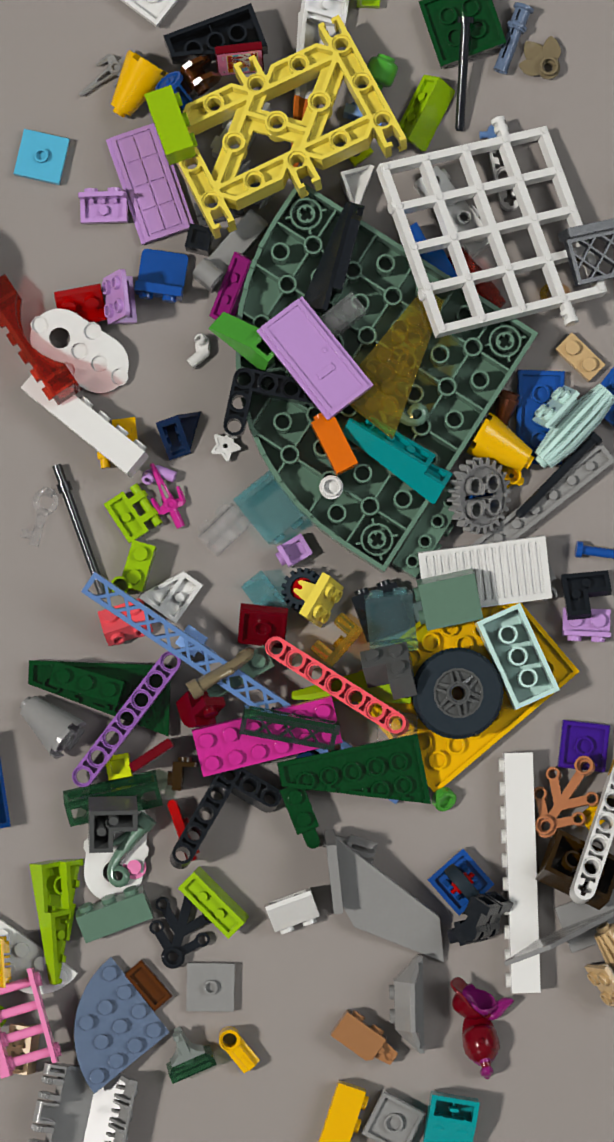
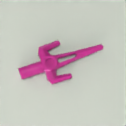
M151 463L150 467L158 485L163 505L160 507L154 498L151 499V502L158 514L164 515L169 512L178 529L185 525L178 511V507L183 506L186 502L181 487L177 486L179 498H174L154 463ZM161 485H163L165 491L167 492L169 496L168 498L165 497Z

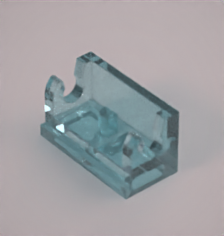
M262 570L241 587L254 605L282 607L290 610V607Z

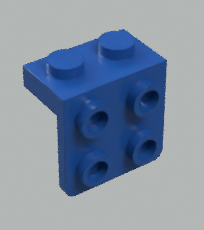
M144 249L141 255L138 281H135L134 291L136 295H139V298L152 300L153 297L162 298V301L168 303L182 301L188 256L180 253Z

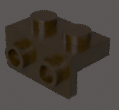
M178 757V761H173L172 771H168L167 785H172V791L183 790L184 767H198V762H193V757Z

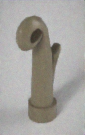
M245 648L229 662L198 679L194 678L185 683L193 698L196 700L203 696L206 690L234 674L235 671L248 663L254 656V649Z

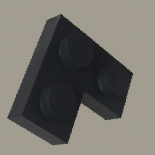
M608 570L561 575L567 620L591 618L589 597L611 595L612 589Z

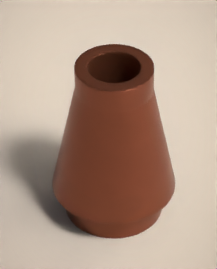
M502 390L496 399L495 415L508 426V422L519 403V400H517L519 394Z

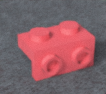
M140 598L137 599L145 605L144 601H142ZM125 603L114 606V608L126 607ZM107 609L98 611L102 630L109 646L119 645L125 641L145 636ZM130 610L133 621L145 620L143 610Z

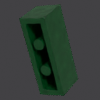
M56 661L49 681V685L117 705L120 704L126 684L124 681Z

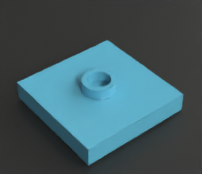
M24 129L13 174L60 185L70 139Z

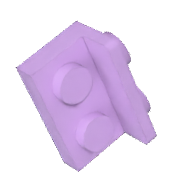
M563 608L562 636H567V641H582V637H591V642H605V638H611V610L591 609V618L567 620L566 608Z

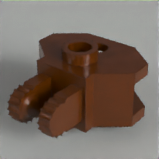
M199 56L181 67L180 73L183 75L181 85L188 94L201 96L219 83L222 77L219 72L214 73L211 71L205 73L204 71L212 62L210 57Z

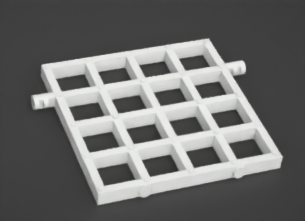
M497 116L491 120L497 137L378 165L376 171L388 203L387 209L389 214H392L418 288L419 300L423 302L435 339L556 308L561 310L560 314L564 319V325L566 327L572 326L579 322L572 304L603 297L606 294L607 288L604 280L590 283V288L565 294L555 265L569 262L567 252L563 250L550 253L540 225L567 219L569 227L583 225L547 126L509 134L505 117ZM538 141L548 168L521 174L512 146ZM499 150L508 177L482 183L472 156ZM459 159L468 187L441 192L432 165ZM419 168L429 196L401 202L391 174ZM552 180L562 208L536 214L526 186ZM513 189L523 217L496 223L486 195ZM473 198L483 226L456 233L446 204ZM433 208L443 236L415 242L405 214ZM527 229L537 257L510 263L501 235ZM488 238L498 267L470 273L460 244ZM575 243L577 247L573 248L574 253L581 257L586 248L579 243ZM448 248L457 277L430 283L420 254ZM589 251L585 260L595 266L597 261L594 253ZM584 266L586 274L589 277L591 270ZM542 268L552 297L525 304L515 275ZM502 278L512 307L485 314L475 285ZM462 288L472 317L444 324L434 295Z

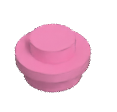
M131 860L128 865L123 863V867L129 871L130 879H139L146 872L145 862L143 873L140 872L142 866L139 861Z

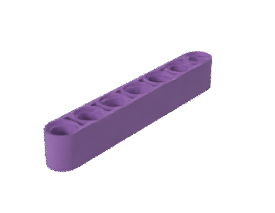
M169 651L161 655L74 769L72 779L77 786L86 787L94 782L182 665L180 658L175 656L177 658V665L172 669H168L164 664V660L169 655H175ZM155 674H159L163 679L162 685L158 688L150 685V678ZM140 693H144L148 697V703L143 707L138 706L135 702L136 696ZM125 712H130L134 717L133 723L129 726H125L121 722V716ZM111 731H115L119 735V741L115 745L109 744L106 740L107 734ZM96 750L104 753V761L101 764H96L92 760V754ZM81 769L87 770L90 774V779L86 783L78 780L77 774Z

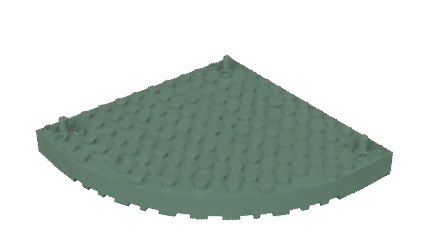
M305 183L304 185L309 195L301 199L295 187L293 188L258 245L246 276L237 318L258 328L300 297L304 298L343 210L341 206L316 192V190ZM363 220L360 222L342 294L332 292L327 314L315 312L364 374L368 373L375 379L374 382L406 414L409 407L414 403H422L427 407L429 412L428 419L422 425L417 427L405 425L391 417L388 413H386L388 422L385 425L434 453L436 456L432 464L447 471L451 470L538 335V332L518 319H512L435 339L423 302L419 300L418 288L403 246ZM421 258L430 283L452 278ZM462 288L434 295L444 324L472 317ZM478 295L485 314L502 310ZM236 351V370L240 368L259 370ZM278 358L266 371L292 377ZM246 374L238 377V383L242 386H246L251 382V378ZM266 379L261 383V387L266 391L272 390L275 385L270 379ZM289 384L285 387L284 391L287 395H295L298 388L293 384ZM253 394L247 419L248 427L261 458L278 486L293 505L318 530L384 574L429 504V501L347 437L345 438L358 461V466L337 476L343 483V492L338 498L327 499L323 497L319 490L321 480L326 476H336L311 427V422L315 421L313 417L321 413L319 409ZM365 394L335 416L342 431L349 418H353L357 422H365L367 418H375L382 422L377 409ZM241 398L242 406L244 408L246 405V401L243 398ZM415 409L413 411V418L418 419L421 417V410Z

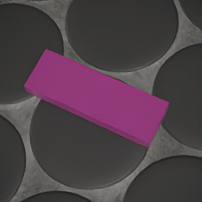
M234 252L210 312V317L216 320L223 312L235 316L252 259L240 252Z

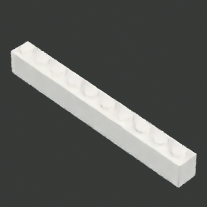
M533 752L502 753V758H498L499 772H503V782H499V795L504 796V805L500 806V820L505 822V829H501V844H505V853L501 854L502 868L506 867V877H502V889L507 891V899L514 903L510 912L503 913V915H508V925H504V939H508L509 949L504 950L505 961L539 939L537 880L535 879L537 876ZM539 954L509 965V973H505L506 988L510 987L511 993H541Z

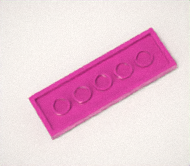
M331 695L192 729L203 777L343 743Z

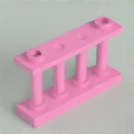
M34 968L27 969L28 977L6 983V988L0 987V995L31 986L35 999L34 1001L0 1010V1023L4 1019L38 1010L41 1024L8 1034L6 1032L2 1033L0 1028L1 1079L12 1076V1070H15L17 1066L51 1057L52 1063L59 1062V1056H62L59 1043L54 1042L39 986L43 985L39 971L35 972ZM44 1033L48 1047L16 1057L8 1056L6 1047L9 1046V1043Z

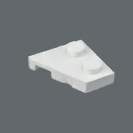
M182 571L143 592L138 598L176 624L203 585Z

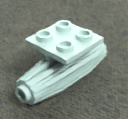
M599 383L578 400L577 397L580 393L577 390L565 385L558 387L551 394L552 399L535 411L536 416L532 420L547 429L550 428L534 452L537 455L535 458L536 462L544 469L547 466L553 468L574 452L602 422L614 404V395Z

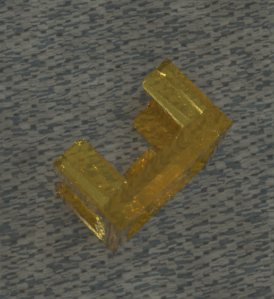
M343 612L335 619L334 624L347 636L344 638L341 635L332 645L335 650H330L320 640H317L310 648L314 654L331 668L364 631Z

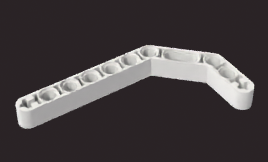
M614 758L570 887V898L576 904H584L594 896L614 837V807L607 804V798L614 799ZM599 821H607L609 829H603ZM592 842L600 843L602 851L594 850ZM585 864H591L595 869V873L589 874L585 870ZM584 882H588L584 887V892L586 894L582 896L581 890L579 888L584 884Z

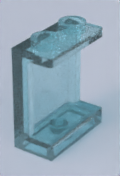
M270 471L266 472L233 499V502L268 545L272 542L277 545L286 537L284 533L288 529L292 528L295 530L305 522L302 519L305 516L293 505L278 486Z
M407 587L393 588V592L383 593V590L369 591V595H364L370 649L407 642L409 651L419 650L412 590H407Z

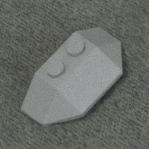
M416 955L394 978V985H389V999H394V1009H390V1024H394L395 1030L419 1053H425L423 956Z

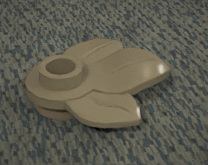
M550 36L543 46L532 41H526L524 44L526 60L519 64L522 72L528 76L539 75L547 80L555 78L560 71L558 59L561 54V48L557 40ZM550 65L552 71H545L544 66Z

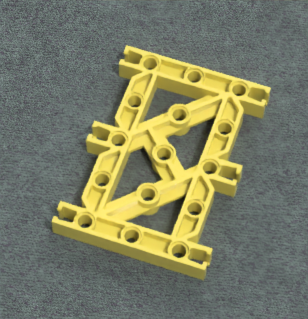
M339 15L331 19L335 31L339 32L334 37H330L324 22L318 24L319 36L324 45L315 43L271 64L267 75L264 74L255 55L248 57L250 63L248 69L250 72L255 71L256 74L246 77L242 72V62H237L233 66L240 85L230 83L185 105L183 113L186 112L191 125L187 129L189 133L193 132L194 135H198L233 118L228 132L222 139L223 145L212 174L209 172L197 147H194L195 157L176 163L215 240L221 237L220 228L222 227L220 223L215 224L214 220L222 216L227 220L229 226L227 230L229 233L237 230L235 220L229 208L239 211L285 188L289 178L301 199L309 195L304 183L301 184L300 179H304L306 176L311 178V182L314 184L317 192L322 189V184L315 168L325 170L369 149L373 138L376 139L386 158L392 156L391 147H393V144L386 141L391 136H395L399 142L397 147L399 152L407 149V138ZM340 47H345V48H346L345 50H342V51H341V50H337V49L340 48ZM297 67H304L302 70H295ZM318 78L313 92L308 97V105L302 121L287 117L282 111L275 110L269 112L262 110L265 102ZM344 80L363 116L322 135L328 119L332 116V107ZM359 85H367L365 88H358ZM255 87H262L260 90H253ZM319 104L325 105L323 108H316ZM215 106L220 107L218 110L215 111L210 110ZM382 122L388 123L386 126H379L378 124ZM277 124L283 125L282 127H280V128H278V129L273 128V126H275V125H277ZM253 132L266 135L274 142L287 141L293 143L289 152L237 176L241 163L247 156V148ZM337 143H345L342 147L336 146ZM235 144L240 145V146H239L238 148H236V149H231V148H230L232 145H235ZM298 162L303 163V165L300 167L293 166L295 163ZM190 165H197L194 169H188ZM253 183H260L258 187H250ZM210 203H217V206L213 208L207 207Z

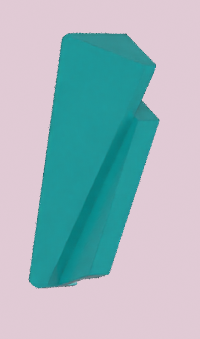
M349 418L342 431L345 437L432 504L436 503L453 473L432 464L436 456L434 453L375 418H367L365 422H357L353 418Z

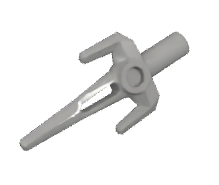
M108 54L96 63L97 66L108 61V68L79 93L80 96H84L116 75L120 76L125 56L117 60L114 55ZM108 72L111 73L110 75H108L107 77H105V78L102 79L101 81H98V80L101 79L106 73H108Z

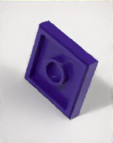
M562 720L557 767L575 769L576 759L580 756H588L595 763L594 771L605 772L610 725ZM585 763L582 766V770H588L590 767L589 763Z

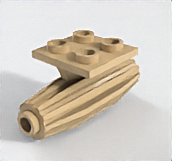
M604 922L595 929L597 932L594 937L606 963L599 965L587 964L584 968L588 972L587 977L589 981L600 990V997L603 1002L608 1006L614 1007V923Z

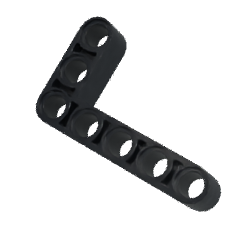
M240 368L233 376L223 427L225 434L230 438L237 439L244 434L253 394L311 407L316 406L293 377L250 368ZM240 375H248L251 378V382L246 386L240 385L237 381ZM266 379H270L275 385L272 390L266 391L261 387V383ZM293 384L298 388V391L295 395H287L284 391L285 387ZM236 398H243L246 401V405L242 409H237L233 406V401ZM231 421H238L241 424V429L238 432L228 430V424Z
M243 768L228 771L233 774V780H226L222 773L216 774L171 852L170 862L172 866L177 869L188 867L230 793L259 810L270 813L281 802L280 791ZM243 784H251L254 787V791L247 792ZM217 791L221 793L222 799H213L211 792ZM264 796H272L275 803L269 804L265 802ZM199 812H208L211 819L203 820ZM194 831L198 833L199 839L191 840L187 833ZM176 852H185L188 859L185 861L179 860L176 857Z

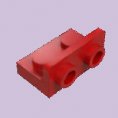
M101 284L54 292L57 308L71 310L89 322L97 323L107 320L104 314L105 302Z

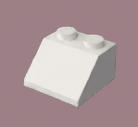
M310 888L265 904L274 931H280L281 934L295 930L293 926L303 923V926L317 922L316 917L320 916Z

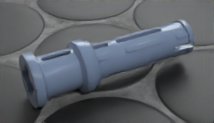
M520 2L514 3L513 7L515 10L512 18L506 24L508 29L505 37L507 45L501 47L493 68L494 71L504 75L508 73L521 34L527 31L526 24L528 18L534 12L532 7Z

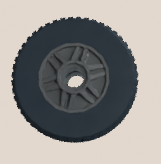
M449 648L437 652L421 665L415 675L417 695L412 696L414 710L420 721L437 735L451 739L475 736L487 729L501 710L504 692L500 675L490 660L474 650ZM454 687H459L463 692L460 700L452 697L451 692Z

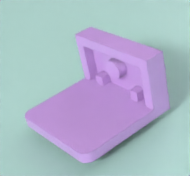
M119 269L103 278L102 293L105 295L106 302L104 314L108 325L137 323L133 277L126 276L125 269Z

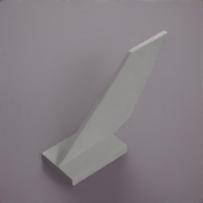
M334 829L325 830L334 914L343 913L344 908L354 927L444 962L439 915L335 837Z
M614 889L610 901L600 910L585 903L576 904L573 901L554 907L562 929L541 937L504 961L505 966L551 950L566 941L571 953L597 944L594 937L597 932L595 929L604 922L614 923Z

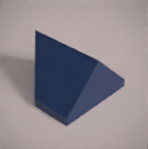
M201 411L180 414L156 422L169 461L191 453V446Z

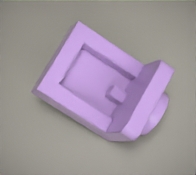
M300 533L284 544L277 546L279 552L275 555L282 566L286 564L288 568H291L311 556L313 552Z

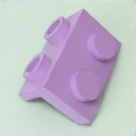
M110 187L107 188V191L99 192L97 188H86L84 192H78L81 224L128 223V194L125 191H121V188Z

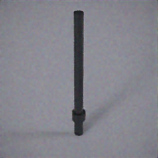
M55 465L52 468L58 482L56 486L59 494L63 495L90 574L92 576L94 571L100 574L71 490H73L71 483L67 481L62 465ZM95 579L94 585L97 593L104 594V584Z

